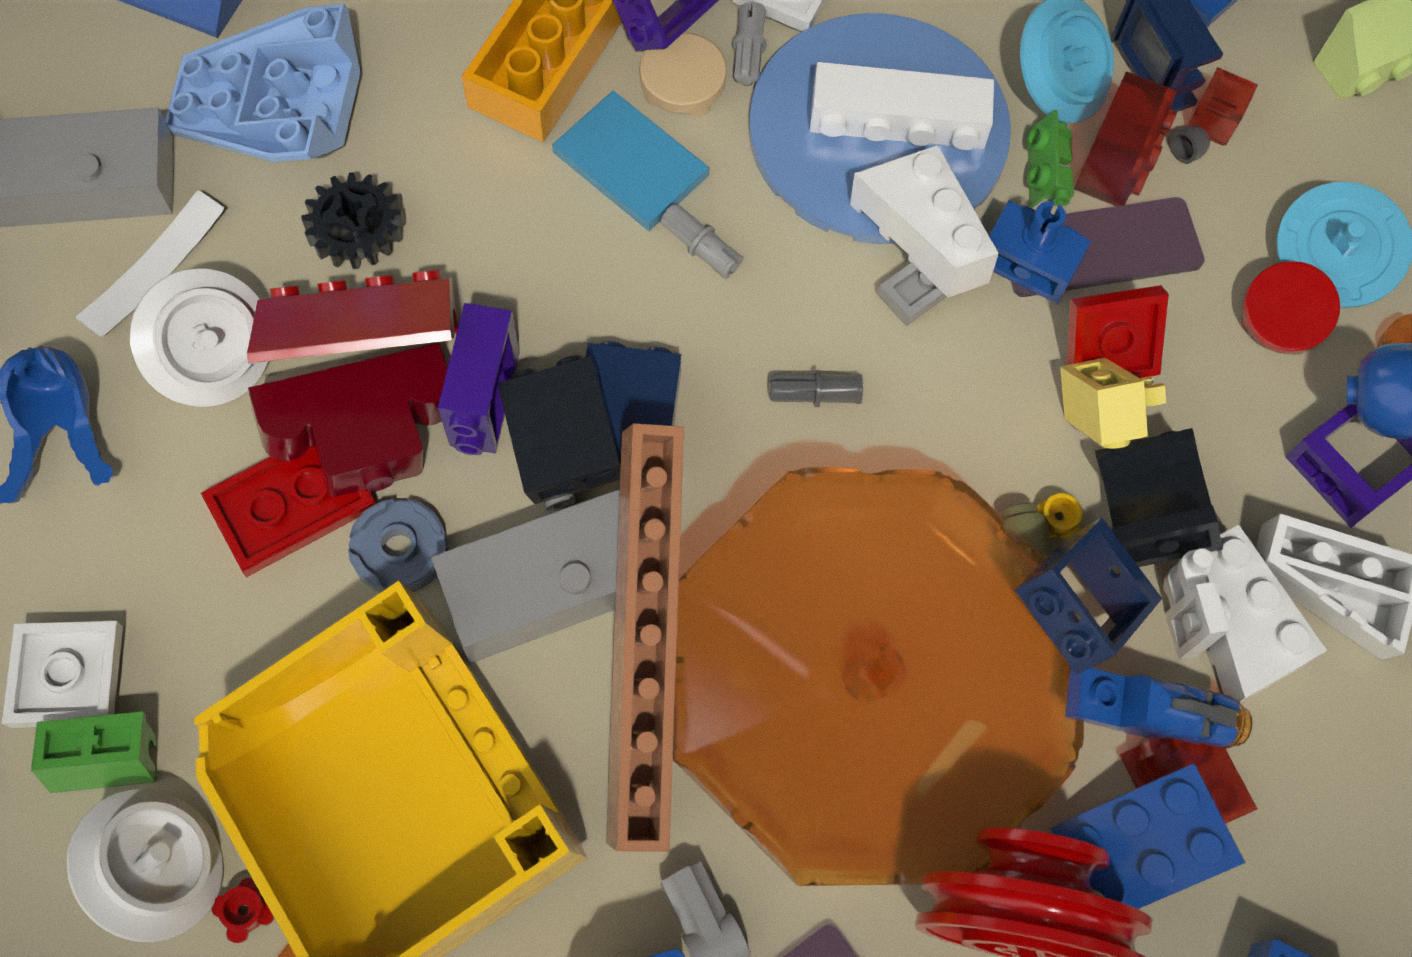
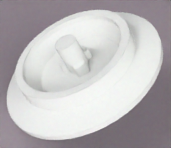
M187 269L166 276L155 283L144 294L133 314L130 327V346L138 370L156 391L181 404L210 407L225 404L242 396L248 391V387L256 384L269 362L248 363L247 358L257 300L260 299L245 283L234 276L217 270Z
M127 790L111 795L97 803L83 816L76 826L67 851L68 880L76 901L87 916L98 926L126 940L158 942L185 933L200 922L209 912L221 887L223 876L222 855L213 830L202 815L188 803L176 796L157 790Z

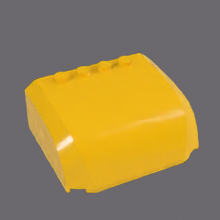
M397 581L194 717V725L199 728L200 757L195 758L196 779L296 957H444L588 858L576 834L444 626L427 603L400 581Z

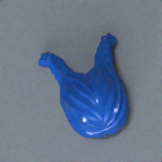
M39 346L34 349L28 347L27 350L22 349L8 358L0 369V401L6 418L14 430V447L12 449V460L9 463L10 474L6 482L0 486V504L20 501L23 491L27 489V485L34 475L33 469L36 464V455L40 450L41 439L50 432L54 425L67 431L70 446L75 452L78 461L85 465V469L89 471L93 484L99 486L102 483H109L113 470L110 465L105 464L101 459L100 451L96 446V437L89 420L90 395L87 381L80 366L64 351L49 346L46 348Z

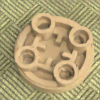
M684 32L666 49L645 50L641 58L640 82L644 91L645 101L652 106H658L670 112L689 113L692 116L699 117L709 112L711 105L721 96L725 88L727 73L725 58L720 49L703 36Z

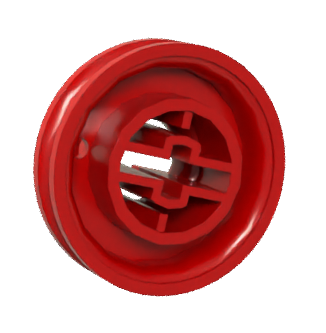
M1002 827L983 828L977 833L976 844L982 849L987 850L990 855V862L987 868L974 870L972 873L954 871L930 872L922 877L921 890L932 896L934 907L932 911L921 912L916 915L915 928L936 939L1001 957H1145L1136 952L1134 942L1137 936L1148 935L1152 932L1153 919L1150 915L1137 908L1105 898L1100 892L1093 890L1090 883L1091 875L1095 870H1105L1109 867L1110 855L1106 850L1090 843L1033 830Z

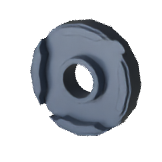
M407 499L408 501L382 500L366 509L352 526L349 535L351 538L348 549L349 560L361 581L377 592L384 591L397 581H400L412 592H415L431 583L437 575L431 557L448 551L446 534L436 514L419 501ZM402 535L411 540L410 548L405 554L394 557L385 553L384 548L390 538Z

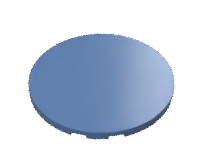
M882 13L854 14L833 18L816 24L790 39L774 54L763 69L754 89L749 117V137L757 167L776 196L780 195L785 202L794 208L796 215L825 232L830 229L852 236L854 241L897 244L893 239L887 241L879 233L880 227L864 212L859 214L850 206L854 174L937 145L919 146L911 142L894 140L872 141L864 137L843 135L829 137L822 133L809 132L817 62L994 79L993 125L985 148L961 150L954 146L938 145L973 209L984 203L1000 178L1008 156L1011 136L1010 115L1001 87L986 64L969 47L954 36L931 24L908 17Z

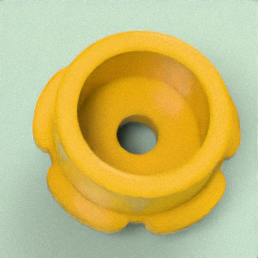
M1065 493L1053 494L1047 500H1042L1038 504L1039 513L1046 516L1050 537L1060 536L1062 539H1065L1079 531L1078 525L1083 521V511L1080 503L1073 496ZM1055 514H1062L1063 520H1057Z

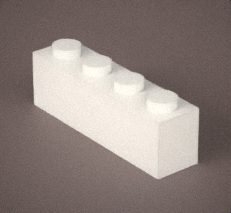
M817 62L809 132L822 133L829 137L843 135L864 137L872 141H904L919 146L934 144L954 146L961 150L984 149L993 125L994 79Z

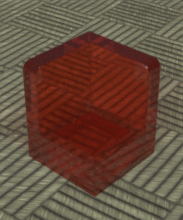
M1217 67L1187 126L1202 127L1208 132L1210 141L1226 146L1242 120L1258 84Z

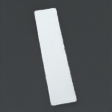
M200 190L196 191L174 221L142 257L108 290L76 316V319L98 336H105L136 309L141 298L155 283L175 270L221 215L224 207Z

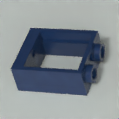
M1102 517L1065 538L1014 590L1076 674L1115 656L1162 600V597ZM1069 563L1108 614L1109 618L1101 627L1060 573ZM1112 566L1118 567L1121 574L1115 573ZM1073 611L1079 614L1080 619L1076 617Z

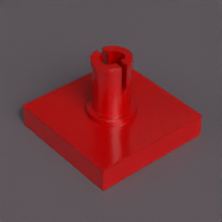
M1162 285L1072 298L1070 300L1066 365L1106 358L1138 378L1161 375L1169 293Z

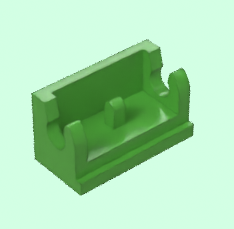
M143 711L37 722L31 771L50 793L156 782V767L153 760L149 757V747L157 746L156 737L147 723L146 715Z

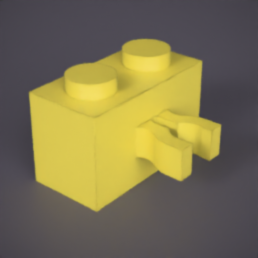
M1106 358L1060 367L1064 418L1067 422L1104 448H1122L1128 446L1130 440L1148 437L1146 407L1166 404L1164 384H1154V379L1150 376L1138 378Z

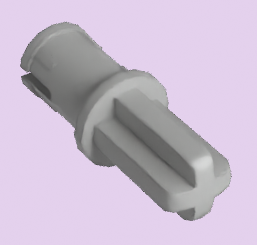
M749 2L740 6L738 34L733 38V48L736 51L734 78L736 82L744 83V86H752L753 82L758 81L760 77L761 54L766 50L767 41L763 36L766 9L757 2H753L752 16H749Z
M671 205L663 214L661 224L689 247L688 253L692 257L696 255L700 257L725 280L738 269L744 257L714 234L715 228L711 225L705 227L680 205Z

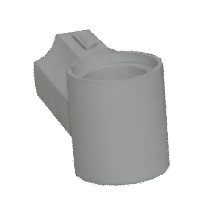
M701 861L689 865L661 881L662 888L684 932L682 939L690 957L751 956L746 940L731 912L726 913Z

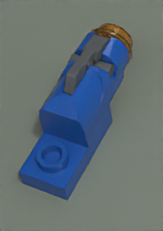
M1092 667L1079 674H1076L1072 668L1070 670L1066 718L1149 739L1169 737L1194 744L1203 743L1223 749L1244 744L1251 734L1253 721L1250 711L1231 696L1202 690L1182 683L1167 682L1145 675L1125 677Z

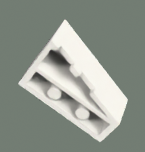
M938 145L854 174L850 206L859 214L864 212L880 227L879 233L887 241L893 239L909 254L908 260L948 298L990 282L999 253Z
M1278 514L1261 525L1255 548L1290 598L1380 660L1405 653L1412 625V554L1284 514Z

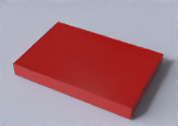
M309 446L308 450L295 460L281 461L269 457L200 493L246 578L354 521L366 509L376 504L370 491L366 489L337 497L329 495L316 450L313 446Z

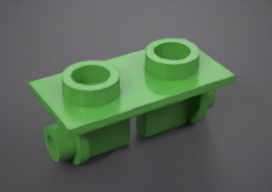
M1053 110L1028 131L1026 141L1029 154L1027 184L1029 186V202L1031 207L1036 206L1045 198L1055 202L1054 206H1059L1060 204L1063 207L1068 205L1070 199L1074 196L1073 169L1059 165L1060 163L1067 166L1072 162L1073 134L1066 123L1058 122L1057 110Z

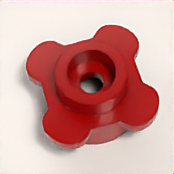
M252 878L243 879L239 883V887H234L224 895L216 897L211 908L213 915L219 917L221 923L227 928V939L233 943L245 942L250 932L260 925H270L275 919ZM246 905L249 909L248 913L242 916L239 913V909L241 906Z

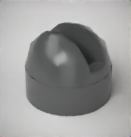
M1194 125L1186 126L1174 132L1170 139L1171 151L1174 157L1184 164L1200 159L1210 147L1208 132L1202 127Z

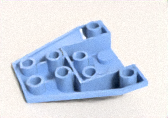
M345 4L303 8L183 55L165 117L172 135L270 162L314 159L343 147L361 73L348 8Z

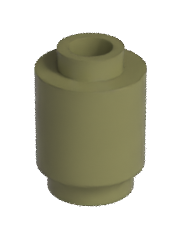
M1033 503L1018 504L1004 509L1000 513L1001 522L998 524L1007 570L1011 573H1019L1021 579H1026L1054 551L1046 516L1039 513L1038 505Z

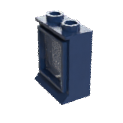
M1127 0L1110 38L1112 43L1118 41L1119 49L1152 103H1156L1158 108L1154 120L1196 106L1198 100L1192 91L1201 87L1206 81L1197 67L1220 60L1223 56V52L1190 0Z

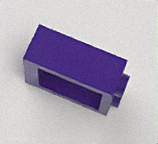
M650 0L612 1L635 50L666 49L719 0H676L659 17H657Z
M464 303L438 410L449 445L467 455H481L482 452L496 454L505 418L497 383L510 380L509 377L516 371L520 354L511 310Z
M1356 404L1347 405L1302 439L1285 457L1350 528L1412 481L1411 464L1375 492L1326 440L1358 415ZM1412 438L1396 439L1412 456Z

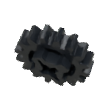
M354 172L348 174L347 182L340 183L339 179L335 176L330 177L331 188L327 190L318 185L315 187L319 199H306L305 201L308 214L302 215L301 220L306 230L304 233L310 247H315L317 255L321 260L330 255L335 267H339L344 259L350 261L352 269H358L360 259L364 258L373 266L376 264L374 254L380 251L382 254L389 256L392 252L388 242L401 241L398 227L404 226V219L397 195H391L386 182L376 187L373 176L370 174L362 182H357ZM349 214L352 215L354 221L357 220L359 227H355L353 221L349 220Z

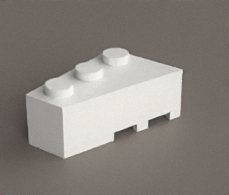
M1237 525L1220 534L1223 549L1211 552L1213 556L1212 568L1206 576L1207 582H1216L1219 595L1223 596L1229 605L1231 621L1229 624L1230 631L1211 645L1207 654L1211 667L1215 666L1223 694L1231 696L1240 704L1304 667L1325 653L1327 649L1240 525Z

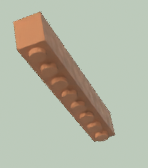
M632 424L622 432L606 844L615 851L669 852L684 447V427Z

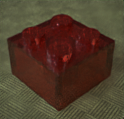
M1126 71L1077 179L1074 190L1123 209L1131 193L1139 196L1149 173L1152 172L1163 148L1161 146L1163 139L1168 135L1177 115V111L1170 109L1177 91Z

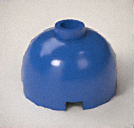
M1411 342L1384 344L1371 350L1361 360L1358 375L1347 376L1346 404H1356L1359 421L1369 431L1381 437L1394 439L1412 438Z

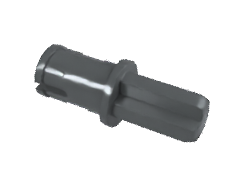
M814 370L813 375L774 374L769 379V398L773 402H813L814 407H820V402L861 404L863 399L862 374L821 375L820 370Z

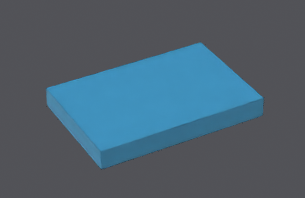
M614 90L552 144L553 153L647 231H650L661 221L663 214L671 205H678L709 176V167Z

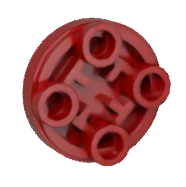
M1298 261L1277 263L1263 270L1248 286L1242 303V326L1263 347L1277 353L1299 355L1322 343L1336 327L1340 315L1339 294L1332 280L1317 267Z

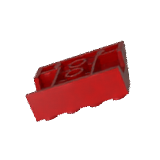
M440 270L412 273L413 282L395 284L393 275L365 278L366 287L347 289L346 280L317 283L319 293L301 295L299 285L271 288V298L257 300L247 350L248 363L452 340L459 326L453 279H442Z

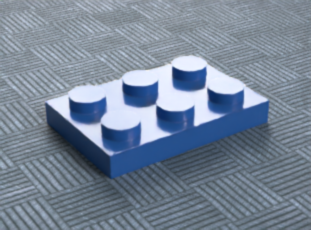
M1195 763L1051 827V831L1055 835L1087 842L1106 850L1110 855L1109 867L1105 870H1095L1092 873L1090 883L1093 890L1100 892L1105 898L1137 909L1246 863Z

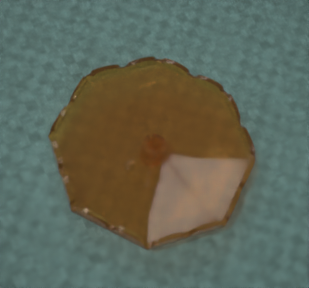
M808 467L796 471H788L679 579L673 761L797 886L921 884L923 875L930 872L954 871L972 873L974 870L985 869L989 865L990 855L987 850L982 849L976 844L978 831L990 827L1022 829L1021 825L1032 813L1038 811L1068 779L1076 767V761L1079 759V750L1082 748L1084 741V721L1065 717L1071 666L1014 591L1045 558L1022 539L1010 536L1005 531L1004 521L998 513L974 489L961 480H955L949 475H943L940 471L894 469L878 473H864L861 469L842 467Z

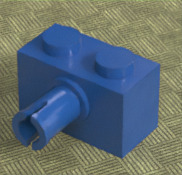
M1009 200L989 234L999 253L993 272L1059 304L1092 240L1081 236L1072 227L1062 226L1066 219V212L1060 204L1055 214H1052L1051 210L1055 203L1053 201H1045L1034 210Z

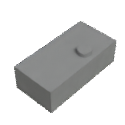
M159 107L0 119V227L173 214L174 137Z
M620 489L431 557L462 647L470 664L615 610Z

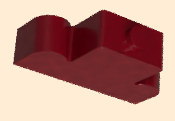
M439 343L248 387L252 411L262 446L266 453L277 460L291 461L301 457L308 450L309 446H313L316 450L327 491L333 497L364 489L367 491L383 490L391 486L395 481L420 475L423 472V446L415 423L429 426L442 422L438 405L448 368Z

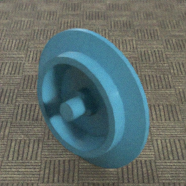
M1044 0L1028 17L1021 38L1020 61L1026 87L1036 105L1046 115L1050 114L1053 110H1057L1058 122L1066 124L1083 122L1099 111L1110 90L1114 70V51L1110 36L1095 11L1082 0Z
M1333 182L1307 191L1288 208L1277 232V256L1279 263L1298 261L1317 267L1334 283L1340 298V308L1360 307L1382 299L1403 280L1412 261V232L1404 213L1396 203L1382 192L1359 183Z

